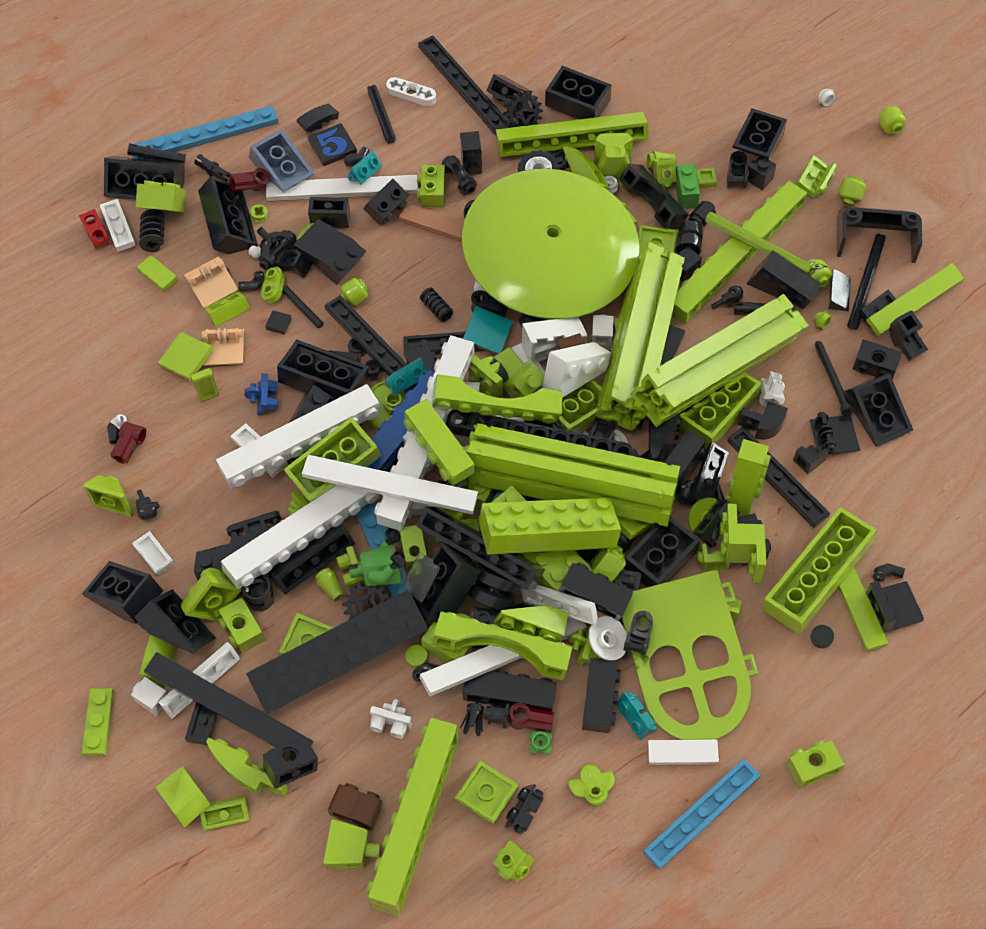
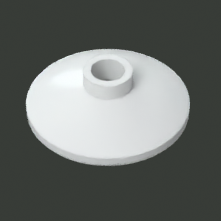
M603 616L598 618L599 621L595 625L591 624L589 628V642L593 651L604 660L614 661L621 658L626 652L623 651L627 636L624 627L612 617Z

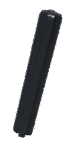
M368 86V94L384 138L388 144L394 143L396 141L395 134L377 86Z

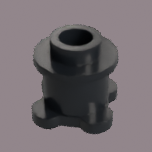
M494 702L491 703V706L487 705L484 719H488V724H491V722L503 724V728L506 729L510 703H506V706L495 705Z

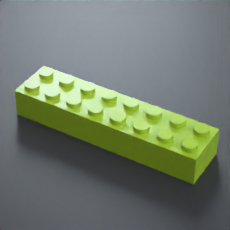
M432 717L429 724H425L421 733L423 741L421 746L417 745L415 749L414 759L416 761L414 767H410L407 772L406 781H408L406 790L402 789L399 795L398 803H401L398 812L394 811L390 825L393 826L391 833L386 834L382 848H385L383 856L378 857L374 871H377L375 879L369 881L366 894L369 895L368 900L373 909L400 917L459 742L457 725Z

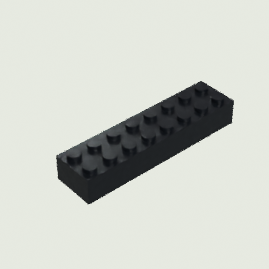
M406 590L247 672L246 675L263 709L268 714L427 631L428 627L409 590Z

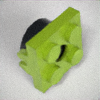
M474 354L468 367L469 382L480 383V390L483 394L503 398V383L509 379L506 369L492 356L480 360Z

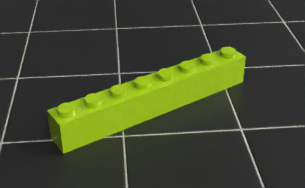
M643 112L496 129L497 148L500 157L539 150L543 152L562 150L565 146L571 148L595 146L596 137L606 133H628L633 138V141L648 139V122Z

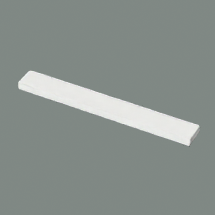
M417 175L378 176L368 178L361 185L358 181H349L348 178L304 180L285 192H282L272 182H268L266 184L267 201L310 199V197L375 196L392 179L408 194H417L418 178Z
M312 455L307 456L302 472V477L468 514H473L478 497L477 491Z
M567 617L565 633L559 642L568 639L570 634H577L578 629L586 631L587 626L585 622ZM489 645L420 674L419 678L429 696H432L523 657L507 649Z

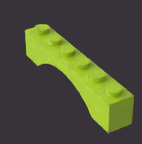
M437 374L433 383L432 406L438 407L441 410L456 409L464 413L479 412L482 415L494 414L501 415L503 418L517 417L525 421L540 420L551 424L557 423L562 415V391L541 388L535 393L524 397L512 399L497 398L476 391L465 384L459 377Z
M440 612L432 646L451 651L475 645L501 647L525 658L541 675L562 681L566 675L572 651L571 646H567L562 642L548 641L540 636L526 635L518 630H507L495 624L481 623L476 619L459 617L450 612Z

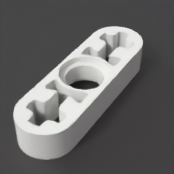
M397 77L390 78L386 83L387 92L391 96L426 107L433 106L436 103V92L432 88ZM415 90L416 93L408 94L407 91Z

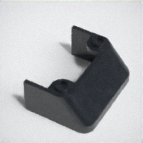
M850 206L842 207L839 210L837 216V257L842 255L846 241L847 226L911 231V263H916L922 247V219L917 213L903 210Z

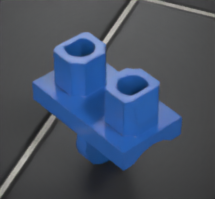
M262 373L261 381L258 382V388L256 383H251V386L244 390V396L250 399V403H256L257 399V415L263 416L265 411H276L278 399L267 397V394L276 395L278 381L269 380L268 374Z

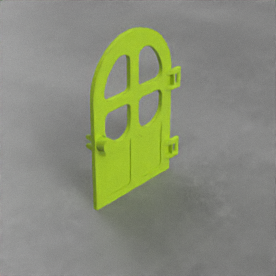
M717 569L633 591V595L622 616L625 631L628 634L633 617L637 612L647 611L652 615L653 629L646 656L644 657L640 655L641 653L635 651L631 652L650 715L659 727L680 740H716L736 728L745 716L750 703L751 683L749 676L758 674L753 654L745 656L742 654L727 603L736 601L731 582L721 584ZM724 588H728L730 594L729 598L725 597L723 591ZM645 617L639 618L637 625L642 628L647 627L649 620ZM701 636H713L720 639L726 646L729 656L728 663L707 670H699L692 652V645L695 640ZM672 646L681 653L686 672L683 676L658 682L652 676L649 665L650 658L659 648ZM747 660H750L752 666L750 671L747 670L745 664ZM731 676L737 683V695L733 707L727 715L714 717L709 711L703 684L708 681ZM682 688L691 689L699 715L698 721L693 725H683L672 719L660 704L659 698L661 694Z

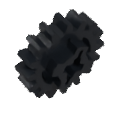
M520 91L519 96L514 93L512 100L507 99L509 105L503 106L507 109L506 112H503V115L507 116L504 122L509 124V128L538 125L537 119H542L539 113L543 112V109L539 108L542 103L537 101V96H532L529 92L525 94Z
M356 582V589L349 587L348 589L351 594H344L343 596L348 599L347 602L342 603V606L347 607L343 614H350L348 620L356 617L352 611V603L358 609L357 616L360 615L363 611V605L360 602L365 601L369 595L371 608L377 606L374 600L375 593L380 599V604L385 602L384 599L389 596L388 594L382 595L383 587L376 589V586H366L365 582L364 586ZM367 590L366 595L362 597L355 596L357 592Z

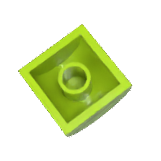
M208 568L201 573V578L195 586L189 589L188 595L181 603V608L186 616L218 622V619L221 618L218 610L232 603L242 588L237 589L223 571Z

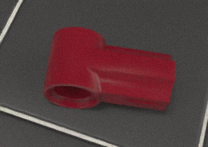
M258 168L253 172L231 174L229 176V185L233 192L244 190L260 191L268 183L270 175L263 168Z
M124 422L119 431V439L110 454L111 457L119 463H128L137 445H141L144 442L147 432L146 428L130 422Z
M516 703L510 708L509 724L517 730L527 728L551 733L555 712L530 708L523 703ZM515 713H522L525 718L517 720L513 715Z

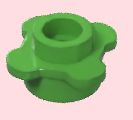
M532 732L530 734V739L532 740L529 747L532 754L537 752H543L546 755L550 754L552 751L550 746L552 734L549 732Z

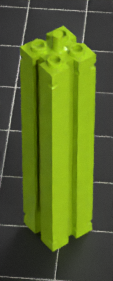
M649 242L643 249L642 255H639L635 273L626 288L611 348L607 371H605L597 403L598 407L595 416L610 422L611 419L618 421V426L630 431L639 424V420L643 419L648 412L645 406H639L631 393L641 384V381L649 372L655 371L660 366L681 277L682 265L685 259L674 252L665 254L663 246Z
M783 294L776 300H772L659 366L655 371L649 372L643 378L641 384L632 391L631 395L640 407L645 406L648 412L646 415L657 427L664 421L671 419L720 389L742 373L751 370L777 354L783 348L785 349L790 346L797 338L796 336L800 335L809 325L798 310L792 312L794 306Z
M479 423L475 431L470 433L469 446L463 447L475 464L474 474L469 476V484L476 483L479 486L506 491L510 486H513L521 495L543 500L610 497L617 516L668 526L680 466L667 465L663 462L498 427H487Z

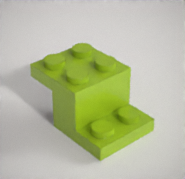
M728 504L726 512H722V522H720V535H723L720 543V554L724 555L725 563H748L747 572L748 575L752 576V583L761 584L766 568L764 524H737V504Z

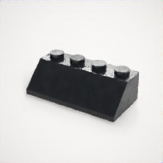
M119 156L104 158V196L136 199L137 184H144V180L162 183V186L163 182L180 185L181 189L183 188L185 163Z
M211 176L198 192L213 249L232 254L248 250L251 246L257 247L258 244L243 191L233 192L229 182Z
M297 339L277 365L278 383L305 393L310 387L315 385L335 399L364 386L369 371V366Z

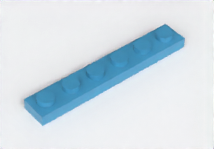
M743 759L655 839L643 853L661 870L754 784L761 775Z

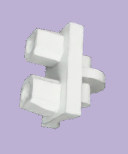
M770 371L767 379H760L762 393L759 396V402L763 407L766 408L768 401L775 404L777 401L780 404L784 403L783 390L785 384L781 381V374Z
M394 699L392 705L384 703L383 709L375 706L371 707V731L382 733L385 724L392 725L390 735L403 739L406 731L411 730L412 723L411 717L405 715L406 709L399 707L400 700Z

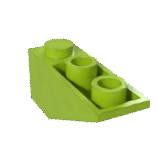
M549 605L502 610L494 620V623L505 629L518 630L526 635L540 636L548 641L559 642L565 633L568 612Z

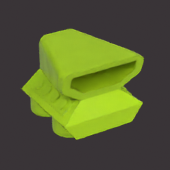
M606 133L596 137L594 163L604 177L613 176L617 181H620L619 177L628 164H631L633 138L628 133Z

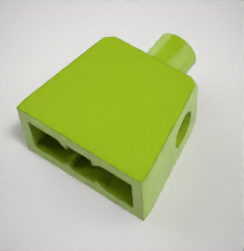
M528 360L503 383V389L511 398L530 395L543 384L544 374L531 360Z
M416 525L403 527L400 535L406 569L412 571L413 579H420L425 570L424 567L428 565L422 529Z
M332 819L323 862L326 870L363 869L366 857H380L381 844L369 843L370 835L368 830Z

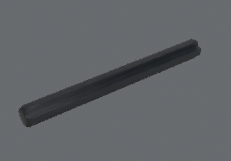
M880 233L876 234L848 321L847 326L849 329H858L861 320L858 312L865 307L886 236Z

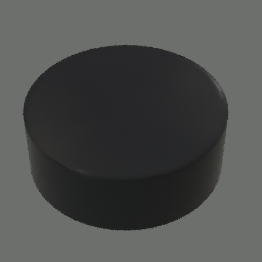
M353 338L349 341L348 350L350 353L362 354L361 357L367 354Z
M818 625L812 630L810 639L816 647L827 648L833 642L834 633L830 627Z

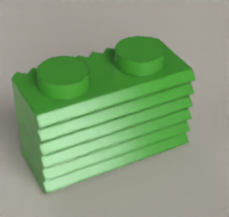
M695 164L677 165V182L675 184L678 202L683 209L696 208L699 205L700 189Z

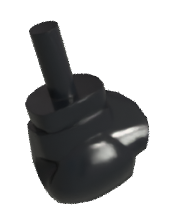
M738 285L731 286L728 292L721 295L722 299L711 305L713 309L723 303L728 306L736 301L739 302L743 298L744 292L742 287Z
M697 476L693 480H687L679 486L676 496L682 505L692 506L695 504V499L691 497V493Z
M138 490L139 499L136 500V509L139 519L146 521L155 518L157 510L160 508L158 501L151 502L150 497L144 498L142 490Z

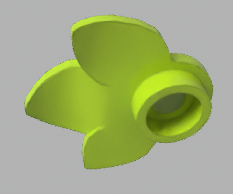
M585 764L580 773L581 778L568 781L571 792L576 797L585 798L593 806L602 805L608 798V791L615 784L612 771L601 774L600 770L593 764Z

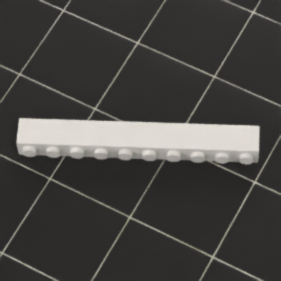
M450 335L448 342H444L441 354L443 355L435 363V374L433 377L430 376L427 383L428 391L426 394L423 393L420 402L427 399L432 405L433 383L437 374L459 377L463 381L474 355V342ZM433 407L446 424L447 415L451 409L441 410L438 407ZM407 430L405 436L406 444L399 449L398 463L396 466H392L390 473L423 480L430 460L425 448H420L417 444L416 436L412 431L409 432ZM382 495L381 503L378 502L374 510L377 524L402 531L414 501Z

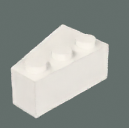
M579 317L523 323L522 347L528 360L535 364L548 359L549 352L554 351L557 340L580 333L586 344L588 335Z
M595 342L549 352L542 388L562 391L563 398L607 371L611 352Z

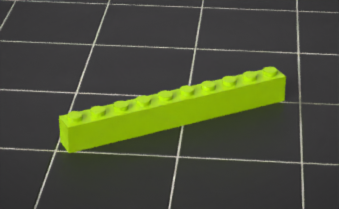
M788 181L784 186H779L775 195L772 198L768 197L764 205L760 209H756L752 217L748 221L745 220L741 227L769 241L805 204L807 192ZM730 235L728 241L725 244H721L713 256H709L701 268H697L692 277L681 284L676 294L672 315L686 324L759 250Z

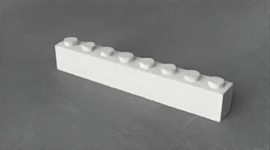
M366 384L216 459L219 470L230 489L241 486L247 480L259 477L265 471L273 467H279L291 458L299 457L350 417H353L358 424L374 419L381 413L379 402Z
M337 485L221 561L222 570L237 589L243 586L246 587L259 575L268 573L277 563L286 561L295 551L303 550L309 542L315 538H321L330 528L339 526L348 516L357 514L366 504L375 502L379 494Z

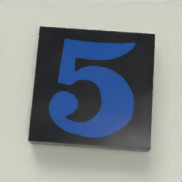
M342 123L308 136V141L323 166L341 160L349 154L357 153V148Z

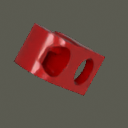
M95 209L79 215L81 223L95 248L109 243V239ZM88 217H95L94 219L85 222Z

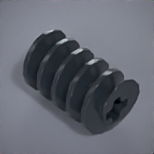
M146 210L140 216L139 246L147 252H157L160 250V246L164 244L165 214L160 210Z

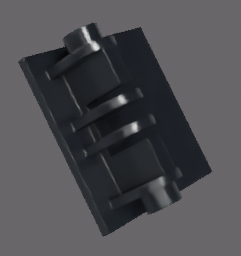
M819 412L816 419L809 420L818 453L825 448L829 451L828 455L860 451L850 415L828 417L825 412Z

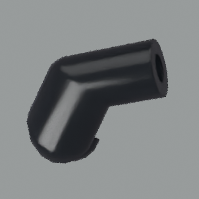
M889 563L877 566L874 569L873 579L883 582L885 575L903 578L905 568Z

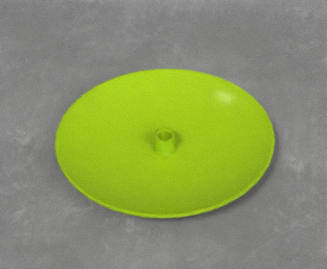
M525 170L513 173L494 182L472 203L464 220L462 230L464 257L470 272L480 286L503 305L520 313L539 318L568 319L600 310L615 300L626 289L638 264V234L635 224L623 204L610 191L593 180L563 170Z

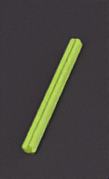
M709 212L706 216L705 221L765 254L769 255L773 250L805 273L810 271L811 264L713 212Z

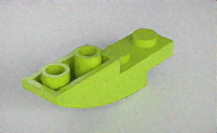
M568 146L563 147L565 159L569 163L572 173L589 178L607 190L609 189L602 172L588 156L577 149Z
M216 738V740L207 739L206 742L221 768L239 785L260 796L265 788L285 797L288 791L287 785L275 789L267 774L264 773V769L252 764L249 753L239 747L233 749L228 746L227 742Z

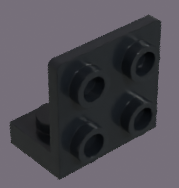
M879 581L870 583L866 594L884 633L920 623L924 620L907 581L883 588Z

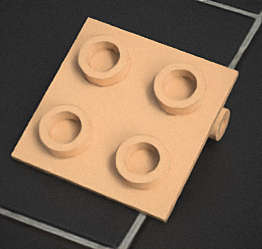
M219 256L185 274L187 281L203 308L238 290Z
M236 327V329L228 330L227 328H224V330L218 328L217 331L209 329L202 331L204 343L211 345L214 349L203 366L243 364L244 329Z

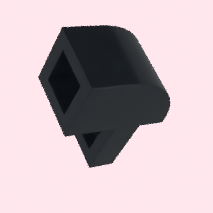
M912 310L896 318L889 328L894 346L899 345L909 361L928 350L917 333L923 326Z
M769 401L763 414L743 408L738 425L748 430H755L756 439H770L780 432L788 408Z

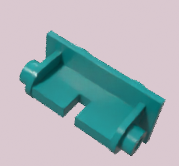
M374 150L351 168L352 170L348 172L347 176L349 181H358L361 185L382 167Z
M418 358L386 377L384 383L388 389L391 388L394 396L417 383L421 375H426L427 370L422 359Z
M624 692L618 699L616 706L631 726L632 731L641 741L648 732L652 734L657 730L656 722H654L648 712L640 713L645 707L636 694Z

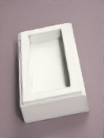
M150 531L132 543L133 547L156 576L175 564Z

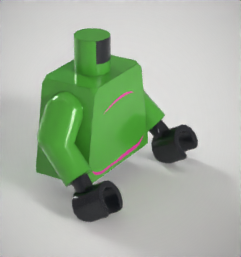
M389 527L385 532L388 539L384 540L378 549L362 552L360 554L362 563L349 565L350 577L364 576L366 586L401 583L399 568L404 565L405 556L400 550H395V545H391L401 539L398 530Z

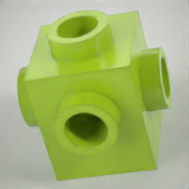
M509 840L506 846L499 850L493 864L499 869L497 873L506 881L513 879L519 883L529 873L530 866L535 861V858L518 844Z

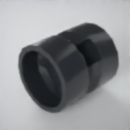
M685 221L679 225L676 246L678 254L688 246L700 255L704 232L703 225L696 221Z
M259 575L250 585L242 587L246 602L252 610L264 611L272 606L275 596L269 579L265 575Z

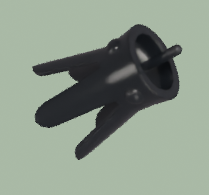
M477 700L475 703L467 704V713L460 726L461 728L465 722L464 734H467L469 728L473 727L474 724L477 736H480L481 731L483 732L482 715L485 708L478 704Z

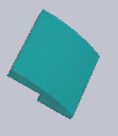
M476 306L463 339L474 342V346L498 355L503 349L513 321Z

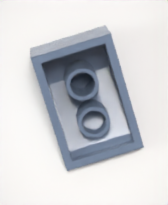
M282 129L250 147L249 158L257 169L263 168L268 171L270 175L269 180L282 192L314 175V171Z

